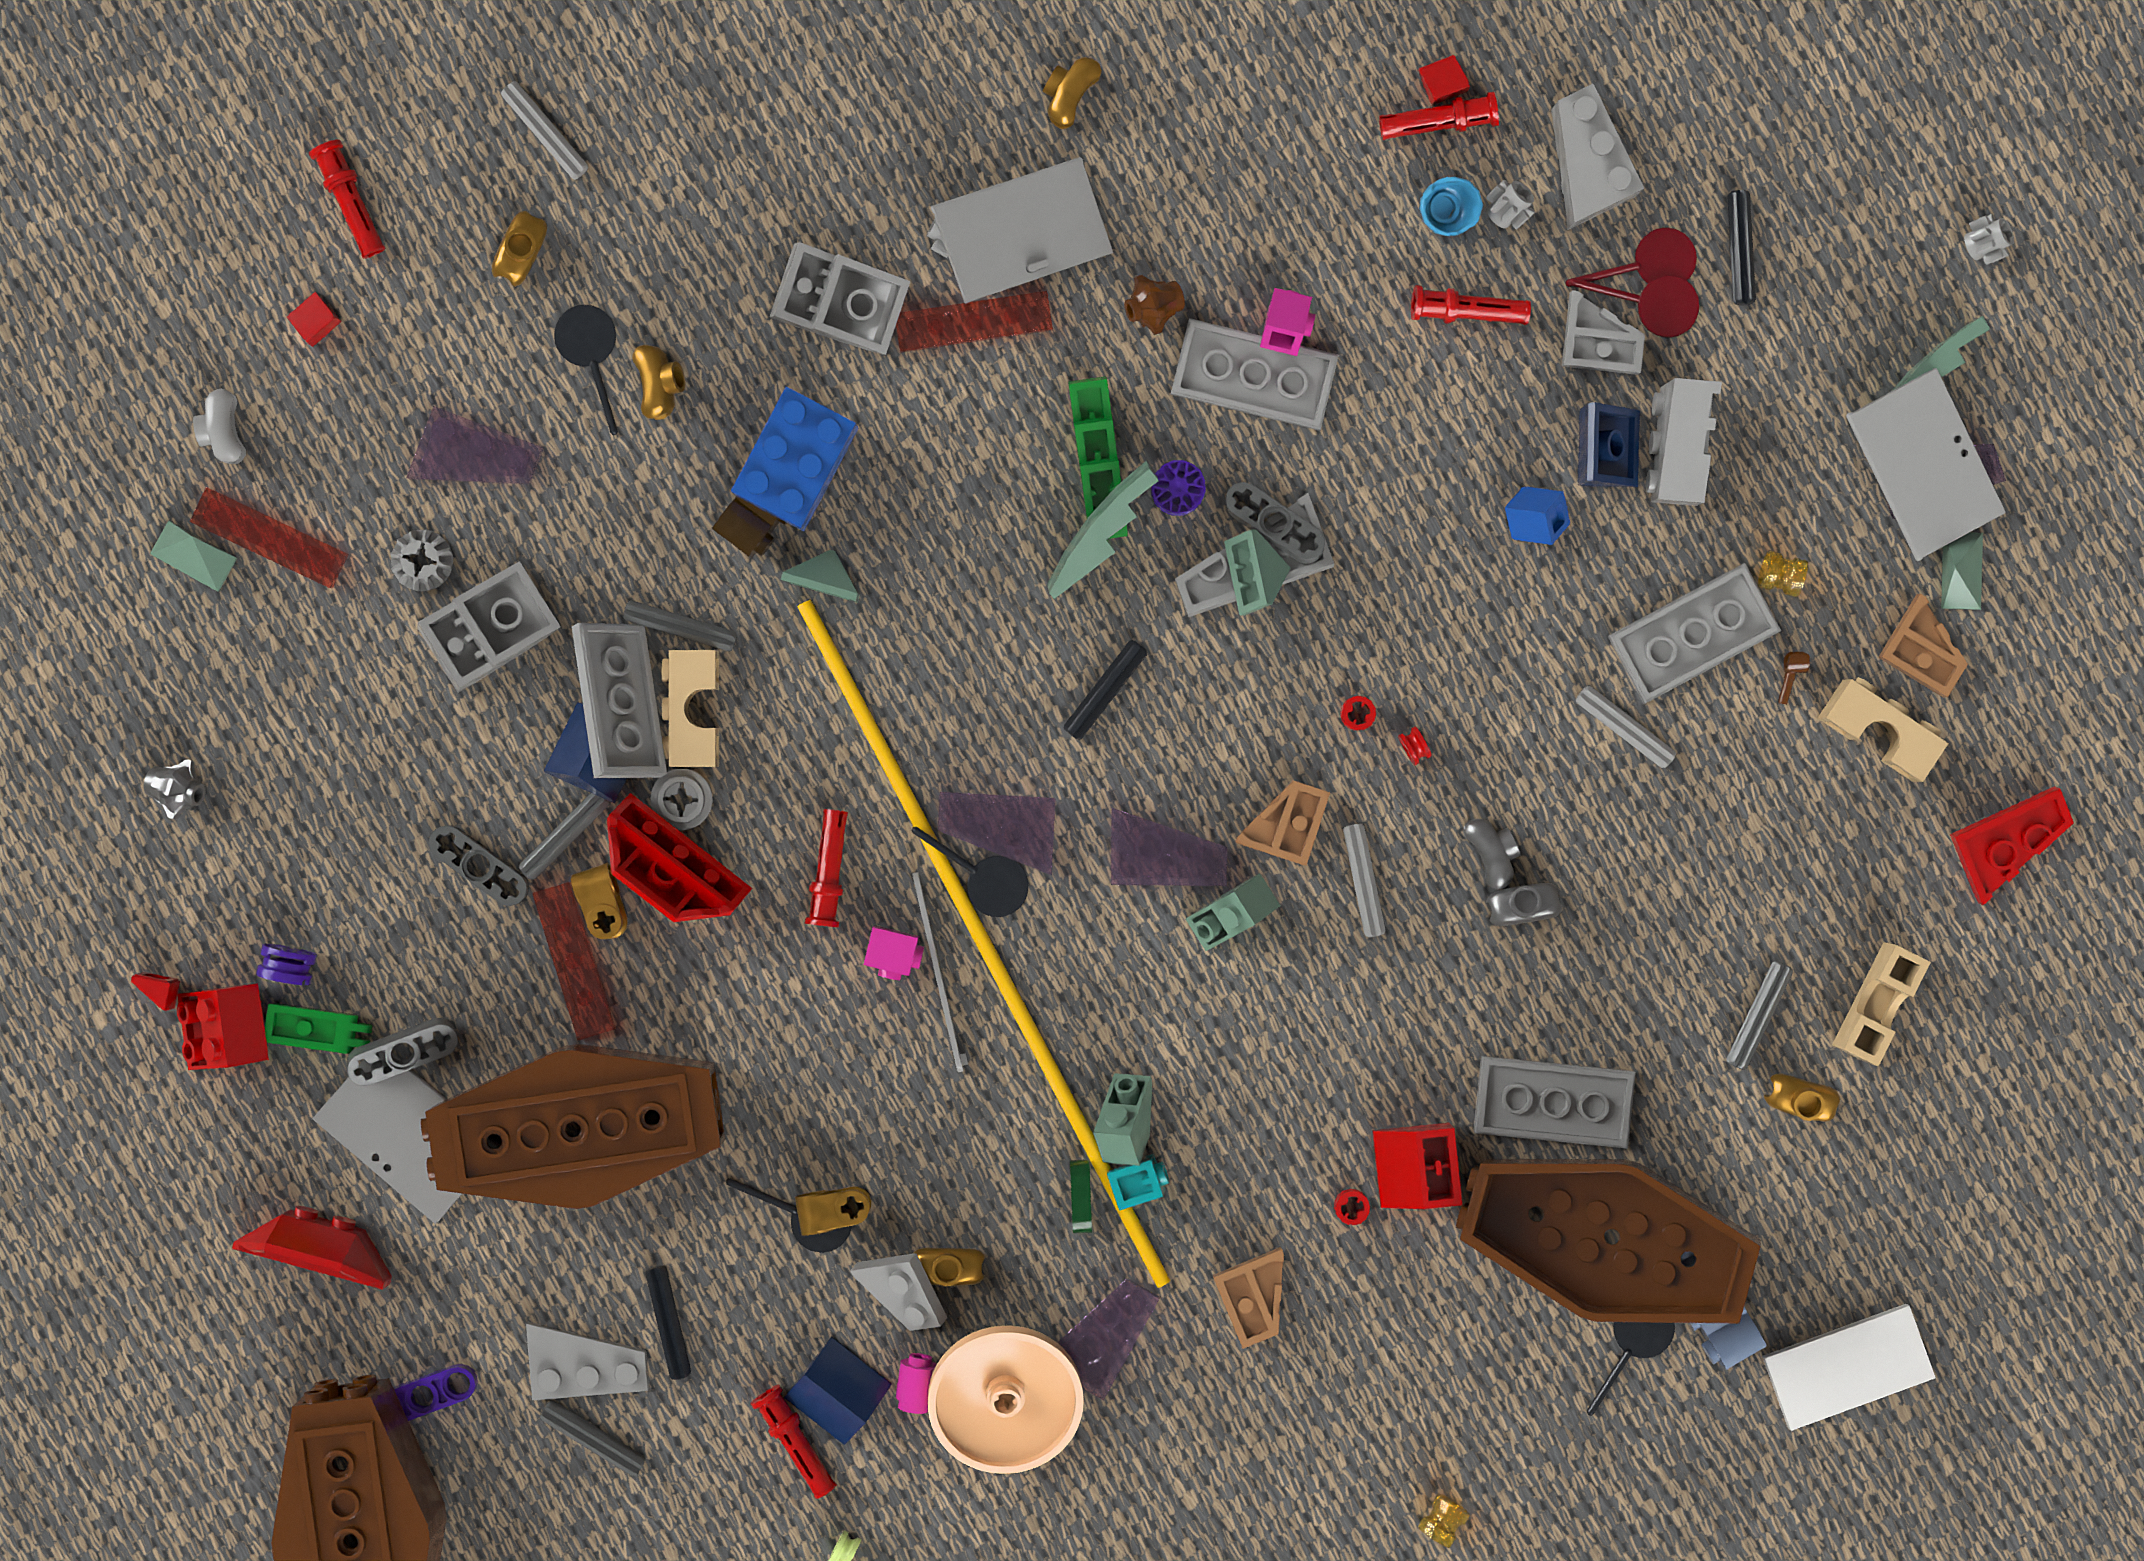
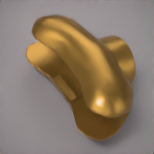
M1084 57L1077 59L1069 71L1057 65L1042 92L1053 98L1048 107V116L1056 127L1066 129L1074 124L1076 107L1081 97L1089 87L1100 79L1101 67L1098 61Z
M527 211L519 212L513 218L492 263V274L495 278L502 276L507 278L514 287L521 285L528 275L547 233L545 220L536 218Z
M650 345L638 346L632 354V360L640 372L643 398L641 412L648 419L661 420L672 413L675 407L674 394L685 390L684 372L678 362L668 363L666 354L660 348Z
M1775 1074L1770 1077L1774 1089L1771 1095L1764 1094V1099L1772 1108L1806 1121L1826 1122L1835 1117L1840 1103V1095L1832 1087L1786 1074Z
M920 1248L913 1252L917 1254L931 1285H975L984 1279L985 1275L982 1273V1264L985 1255L980 1250Z

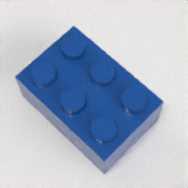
M785 387L731 492L752 505L805 531L859 429L857 424L804 395Z

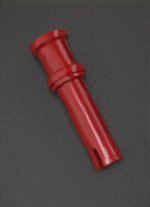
M1494 91L1487 92L1486 97L1469 100L1457 97L1455 100H1451V104L1439 107L1379 115L1382 140L1454 128L1455 131L1465 132L1467 127L1489 123L1492 127L1499 126L1498 105Z
M331 140L316 146L308 154L312 160H316L325 179L323 182L324 188L329 193L334 194L346 223L359 247L362 258L367 259L383 252L386 248L355 185L357 174L355 170H350L341 151L343 148L341 140Z
M1415 285L1411 300L1412 320L1428 317L1443 319L1444 323L1455 322L1456 318L1527 325L1531 314L1530 300L1459 295V292L1455 291L1454 288H1448L1445 292L1423 290L1422 285Z
M824 809L815 882H811V885H809V892L812 893L809 917L805 918L804 924L839 928L836 914L838 898L843 895L842 885H839L848 812Z
M779 1384L757 1396L750 1404L753 1409L760 1411L770 1427L768 1429L769 1435L774 1437V1439L779 1438L813 1492V1496L815 1499H819L831 1492L837 1484L832 1480L817 1453L800 1429L799 1424L801 1421L799 1420V1414L791 1411L781 1395L782 1387Z

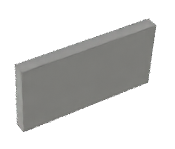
M1189 318L1170 395L1318 431L1321 430L1339 357L1338 354L1301 345L1297 356L1261 348L1262 336Z
M1743 563L1608 635V638L1643 704H1646L1777 634L1781 629L1747 565Z
M605 623L575 624L572 626L594 778H660L667 775L645 626L639 624Z
M1481 1056L1473 1132L1477 1134L1628 1149L1636 1072Z

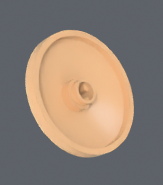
M994 1326L978 1330L963 1337L951 1346L941 1357L932 1373L928 1389V1412L931 1426L944 1448L956 1459L970 1467L998 1474L1018 1473L1036 1468L1058 1455L1068 1445L1079 1427L1083 1412V1390L1079 1372L1065 1349L1043 1333L1020 1326Z

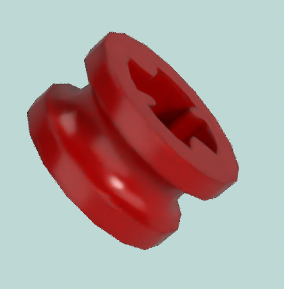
M1351 697L1341 707V720L1349 729L1356 731L1365 730L1375 721L1376 708L1367 697ZM1355 702H1360V707L1366 705L1369 714L1364 716V723L1360 725L1356 724V719L1351 722L1348 718V713L1353 711L1352 704Z
M1416 726L1411 728L1409 735H1404L1403 733L1398 735L1402 747L1414 766L1419 764L1421 757L1430 758L1432 756L1425 739Z
M1347 1189L1337 1195L1334 1209L1336 1215L1343 1223L1358 1225L1367 1219L1370 1205L1362 1192L1357 1189ZM1349 1197H1356L1355 1201L1357 1203L1362 1201L1363 1204L1362 1209L1356 1210L1355 1217H1348V1212L1342 1213L1341 1210L1342 1205L1348 1204Z

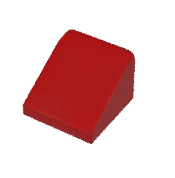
M1454 55L1418 69L1431 106L1463 94L1470 88L1469 81Z
M314 292L287 316V319L297 332L311 346L316 345L342 322L317 292Z
M148 972L137 973L131 977V982L164 1011L175 1009L180 985L178 978Z

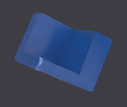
M1522 487L1505 506L1510 534L1514 540L1553 545L1570 525L1564 491Z

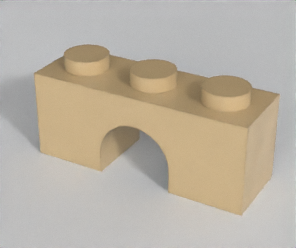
M669 650V659L662 660L663 682H669V697H663L662 719L669 720V736H663L662 738L665 759H669V767H719V728L699 727L690 718L688 710L692 697L703 690H719V651Z
M1859 677L1855 681L1853 679L1842 680L1817 719L1849 740L1859 739L1866 727L1873 722L1882 724L1890 734V747L1881 761L1910 781L1923 782L1949 744L1939 737L1942 732L1924 720L1917 723L1908 717L1909 710L1893 699H1889L1886 702L1875 695L1877 688L1866 680Z
M1883 942L1832 1046L1878 1067L1896 1033L1891 1029L1896 1011L1908 996L1914 997L1931 962L1898 945Z

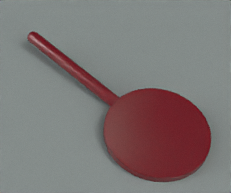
M1659 228L1649 232L1640 241L1636 249L1634 263L1575 277V279L1591 282L1637 270L1646 283L1666 275L1678 276L1687 281L1696 267V250L1692 241L1683 232L1673 228ZM1570 279L1566 280V282H1565L1566 286H1567V287H1572V286L1569 284V280H1570Z
M1666 275L1658 277L1649 282L1640 295L1575 278L1569 280L1571 286L1638 303V314L1642 324L1648 331L1660 337H1676L1685 333L1693 326L1699 313V299L1695 289L1688 281L1678 276Z

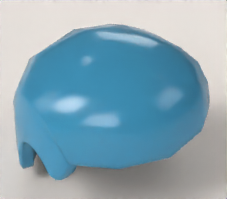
M1459 177L1441 178L1429 185L1423 192L1419 205L1423 223L1434 234L1449 237L1459 235L1475 226L1479 221L1483 208L1480 191L1469 180Z

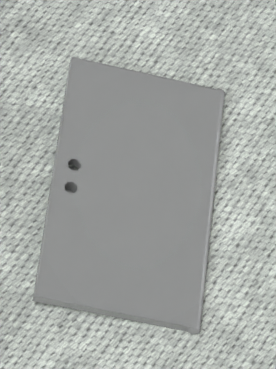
M1081 157L931 206V211L934 213L964 303L1113 253Z
M1933 368L1846 415L1916 561L1922 560L1923 557L2006 513L1937 368Z
M384 1050L379 1052L380 1060L382 1059L383 1067L388 1064L385 1060ZM391 1052L393 1058L400 1060L395 1054ZM364 1059L358 1068H362L364 1073L370 1072L372 1063H368ZM412 1069L366 1086L358 1085L348 1077L312 1118L434 1224L439 1222L462 1195L461 1193L439 1191L436 1189V1182L429 1180L426 1162L427 1158L432 1157L430 1141L424 1142L422 1137L421 1119L426 1118L425 1111L447 1099ZM488 1137L487 1142L490 1147L499 1148L501 1146L492 1137Z

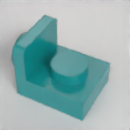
M1154 1154L1146 1156L1145 1160L1141 1161L1140 1166L1126 1165L1110 1170L1107 1173L1119 1210L1163 1197L1166 1191L1164 1185L1170 1183L1163 1161L1157 1163Z

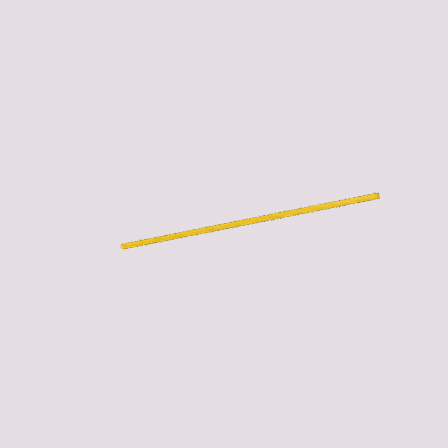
M811 599L798 605L797 607L913 827L920 828L938 841ZM920 838L1157 1288L1166 1285L1171 1280L1133 1208L1129 1207L1119 1210L1107 1176L1108 1171L1112 1170L1109 1163L1102 1161L1091 1128L947 856Z

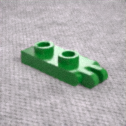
M269 1003L265 1035L267 1043L350 1054L354 1047H360L371 1042L368 1039L355 1037L356 1032L372 1033L373 1025L359 1023V1015Z

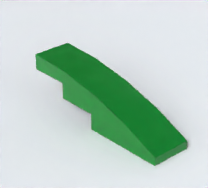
M1106 376L1068 381L1086 518L1121 483ZM1127 525L1109 539L1128 536Z

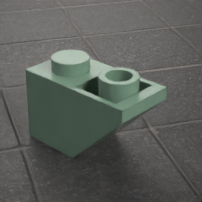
M1259 873L1229 890L1185 920L1205 951L1256 925L1281 905Z
M1114 1073L1093 1132L1104 1163L1140 1166L1150 1137L1151 1076Z

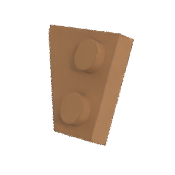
M1921 593L1916 594L1878 658L1945 698L1950 695L1968 663L1959 649L1952 645L1946 628L1937 621L1927 605L1929 601L1926 596Z
M1292 780L1236 837L1235 843L1307 866L1330 792Z
M1281 1247L1213 1275L1243 1349L1279 1334V1309L1284 1253Z

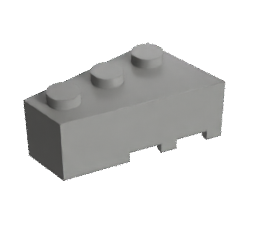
M1594 84L1558 100L1551 109L1562 179L1561 187L1562 194H1564L1567 216L1566 224L1567 230L1636 197L1645 188Z
M1674 378L1660 387V393H1654L1652 415L1658 416L1657 431H1651L1649 439V454H1655L1654 470L1649 469L1646 477V492L1652 493L1651 502L1698 506L1705 502L1711 454L1708 453L1710 430H1715L1717 420L1716 417H1711L1713 393L1720 394L1722 382Z

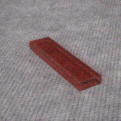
M1047 291L900 312L896 323L900 353L1053 331Z
M208 487L205 488L190 519L191 523L331 589H333L349 555Z
M571 881L532 893L577 1041L616 1029Z

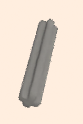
M513 81L508 84L501 92L502 97L574 180L585 174L588 170L586 162L519 83Z
M1586 686L1576 698L1577 704L1659 767L1666 768L1673 761L1676 752L1593 687Z
M1359 823L1344 827L1343 833L1364 934L1366 937L1380 936L1386 930L1365 827Z

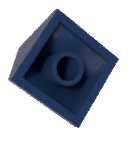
M1596 402L1588 403L1580 408L1578 486L1638 487L1640 410Z
M577 702L544 772L616 803L627 778H594L583 703Z
M831 1336L784 1398L845 1445L867 1422L892 1383Z

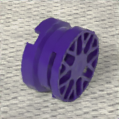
M1173 460L1162 465L1156 472L1159 481L1151 486V496L1155 505L1162 512L1172 516H1184L1193 512L1201 504L1206 492L1205 479L1202 472L1194 464L1184 460Z
M262 944L260 954L264 958L263 963L257 967V976L294 985H302V982L306 980L305 985H311L313 975L309 971L311 965L316 962V953L303 949H291L289 946Z

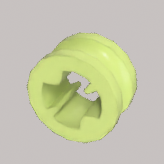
M844 1530L828 1561H851L860 1545L861 1539L858 1537L850 1539L848 1536L849 1532Z

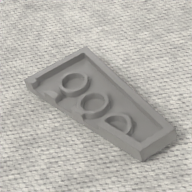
M1309 493L1288 507L1289 510L1318 528L1323 534ZM1278 513L1268 518L1264 523L1265 528L1272 533L1283 531L1287 525L1285 518ZM1294 524L1290 535L1283 541L1289 543L1292 536L1300 542V552L1305 553L1308 549L1315 551V539L1310 536L1307 540H1303L1295 535L1296 529L1299 527ZM1326 539L1322 556L1311 564H1303L1296 561L1268 542L1291 567L1282 585L1334 567V561ZM1226 549L1214 553L1175 578L1188 617L1236 601Z

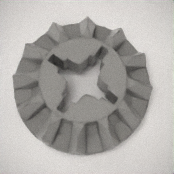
M411 530L403 537L397 539V543L390 553L391 570L399 580V583L415 591H429L439 587L447 580L453 567V554L449 544L439 534L429 530ZM424 545L425 556L431 558L432 561H436L437 564L423 565L418 574L416 570L417 564L406 559V555H419Z
M674 769L668 771L667 775L660 777L655 782L650 801L652 810L676 829L689 830L700 825L709 816L713 798L710 785L699 773L689 769ZM682 782H684L686 795L698 798V802L686 804L681 817L678 804L666 800V797L678 795L679 789L682 788Z

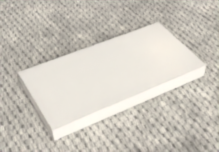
M1903 1304L1762 1356L1787 1427L1791 1431L1936 1378L1908 1304Z

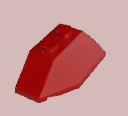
M629 793L609 814L607 827L611 874L672 922L731 915L753 889L633 794Z
M296 1206L295 1210H288L234 1241L232 1246L233 1250L294 1265L380 1290L390 1285L392 1279L389 1270L366 1230L355 1227V1220L342 1216H333L332 1220L318 1217V1210L306 1206Z

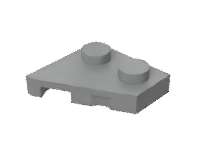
M1572 290L1569 293L1562 367L1640 374L1645 334L1630 324H1624L1607 309L1599 308L1584 298V295L1579 291Z
M916 1253L857 1262L850 1270L852 1276L909 1331L941 1327L947 1319L945 1311Z

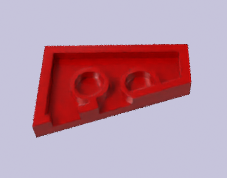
M2054 786L1951 833L1950 837L1978 903L1982 906L1993 897L1992 893L2005 881L2010 882L2020 873L2018 870L2035 854L2040 855L2072 826L2074 821L2061 789Z

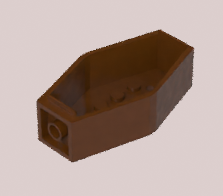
M573 1044L557 1048L436 1104L425 1111L426 1118L421 1119L422 1137L424 1142L430 1141L432 1157L427 1158V1173L429 1180L436 1182L437 1190L573 1209L593 1207L720 1148L726 1139L715 1062L585 1044ZM649 1110H655L660 1115V1120L655 1125L648 1124L645 1120V1114ZM577 1122L581 1126V1133L575 1137L570 1136L566 1131L568 1123ZM495 1133L501 1136L502 1145L499 1148H492L488 1145L487 1139L490 1134Z
M1486 1159L1480 1163V1166L1476 1165L1475 1168H1472L1466 1187L1467 1191L1472 1192L1470 1203H1465L1464 1206H1461L1456 1223V1228L1462 1230L1460 1240L1577 1316L1594 1322L1740 1324L1761 1247V1239L1644 1165L1627 1159ZM1537 1206L1543 1210L1544 1217L1542 1220L1533 1221L1530 1218L1529 1211L1532 1207ZM1609 1229L1617 1230L1620 1235L1619 1241L1615 1244H1610L1605 1240V1232ZM1692 1252L1696 1256V1263L1690 1267L1683 1265L1681 1262V1255L1683 1253Z
M369 1374L353 1378V1383L338 1384L337 1379L322 1380L314 1383V1387L305 1392L304 1396L292 1406L271 1542L274 1561H440L447 1520L445 1502L390 1379L377 1380L376 1375ZM338 1456L344 1457L348 1462V1467L344 1470L336 1468L334 1459ZM348 1534L355 1535L358 1538V1546H347L345 1536Z

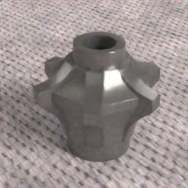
M184 760L172 767L162 768L155 766L148 771L145 777V794L153 797L154 800L163 806L168 818L177 820L184 810L192 811L194 806L200 805L204 800L206 789L201 784L202 776H197L195 773L194 761Z

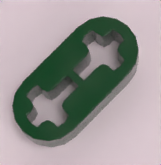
M1070 1160L1073 1234L1092 1233L1089 1160Z

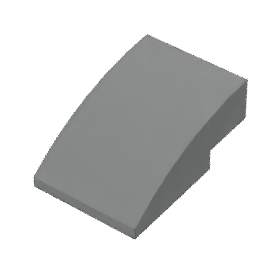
M797 242L793 245L770 318L855 347L886 355L910 281L842 255H833Z
M520 561L452 599V603L420 620L417 624V629L458 693L526 652L561 627Z

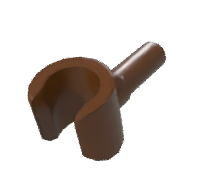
M1789 652L1785 655V679L1778 699L1779 703L1787 705L1795 681V673H1808L1810 666L1809 654L1805 652Z

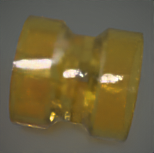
M1769 550L1762 562L1758 577V587L1767 590L1778 588L1785 595L1798 597L1806 580L1808 561L1797 557L1789 560L1784 558L1781 553Z
M1438 1493L1432 1502L1433 1509L1428 1516H1423L1417 1527L1437 1543L1451 1548L1457 1538L1455 1532L1459 1526L1466 1524L1471 1514L1456 1502Z

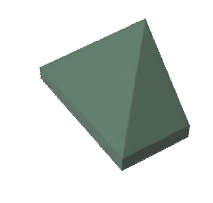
M168 520L150 553L218 592L237 560L235 556Z
M1251 529L1224 541L1239 615L1245 616L1272 605L1291 567L1257 530Z
M1969 532L1943 547L1941 609L1981 610L1983 533Z
M828 550L784 571L781 576L783 582L858 603L860 597L837 553L833 550Z

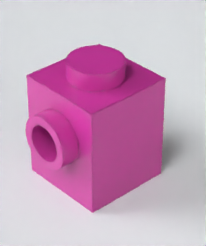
M1274 288L1260 347L1297 356L1303 336L1310 337L1316 314L1309 313L1312 297L1292 290Z
M873 926L863 965L878 968V976L900 981L901 975L909 976L912 968H920L924 952V946L918 945L920 936Z

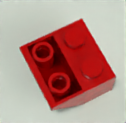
M258 983L177 994V1017L182 1024L184 1038L182 1053L187 1062L188 1070L229 1068L269 1060Z
M1449 1122L1372 1130L1381 1208L1432 1209L1463 1205L1455 1128Z

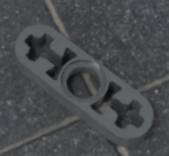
M1237 483L1228 490L1226 508L1234 519L1250 530H1257L1265 540L1300 563L1311 564L1320 559L1324 552L1325 539L1318 528L1250 483ZM1246 493L1251 495L1250 503L1258 510L1261 503L1267 505L1261 510L1257 522L1252 520L1255 516V511L1247 506L1242 507L1241 510L1236 508L1237 500L1234 498L1236 495L1239 497L1245 496ZM1272 513L1281 514L1287 522L1285 529L1279 533L1269 532L1264 526L1265 518ZM1294 524L1299 527L1296 529L1295 535L1303 540H1307L1310 536L1315 539V551L1308 549L1305 553L1300 552V542L1292 536L1289 543L1283 541L1290 535Z
M448 825L441 826L432 832L429 838V848L432 854L498 903L505 906L520 904L526 899L529 893V883L526 877L456 826ZM453 833L456 836L453 843L462 850L466 849L467 843L472 846V849L462 857L460 865L455 862V859L461 855L451 849L445 852L440 850L443 845L439 840L441 835L449 836ZM481 854L489 860L490 869L483 877L473 875L469 869V862L474 855ZM498 866L504 870L498 875L500 878L507 882L513 879L518 881L516 889L520 891L518 896L510 895L507 898L504 897L505 888L496 881L492 883L491 888L486 885V882L491 880L497 873Z
M434 1018L357 1047L350 1052L347 1058L348 1075L354 1083L366 1086L451 1054L457 1046L456 1029L449 1020ZM440 1030L442 1035H446L445 1043L438 1045L436 1040H432L434 1039L433 1032ZM421 1036L422 1043L425 1046V1052L420 1053L419 1043L416 1039ZM407 1043L413 1047V1054L406 1060H397L391 1055V1050L395 1045ZM384 1050L385 1060L388 1064L383 1067L382 1059L380 1060L379 1052ZM366 1059L368 1063H372L371 1071L364 1073L362 1068H358L359 1060Z

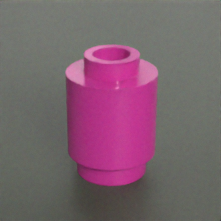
M911 1353L909 1358L901 1360L895 1396L899 1400L898 1408L900 1410L914 1414L928 1412L929 1383L937 1365L932 1362L930 1355Z

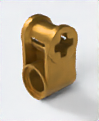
M605 863L571 875L572 888L581 906L590 933L596 938L603 940L618 938L623 935L628 926V917L620 896L617 879L611 874V865ZM604 912L607 916L615 917V923L610 925L611 932L609 928H601L600 921L605 919Z
M858 1186L830 1191H814L795 1196L802 1236L820 1234L836 1228L862 1223L867 1218L872 1207L869 1193ZM850 1196H854L856 1202H863L864 1206L860 1207L857 1215H853L851 1209H844L843 1205L847 1204Z

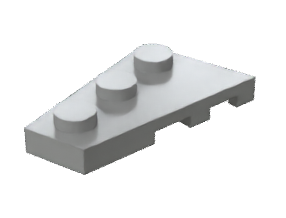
M529 1321L526 1323L532 1400L649 1390L646 1350L603 1339H594L566 1330H557Z

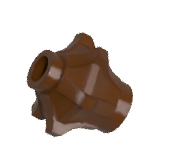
M1143 275L1134 277L1135 284L1131 298L1124 302L1126 315L1131 322L1139 321L1142 327L1147 326L1153 335L1160 334L1168 319L1174 316L1176 312L1184 309L1185 299L1183 291L1176 281L1167 283L1165 281L1157 282Z

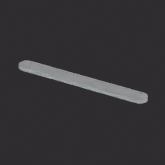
M916 872L912 873L955 1064L959 1073L964 1071L963 1066L968 1065L966 1053L960 1054L919 873Z

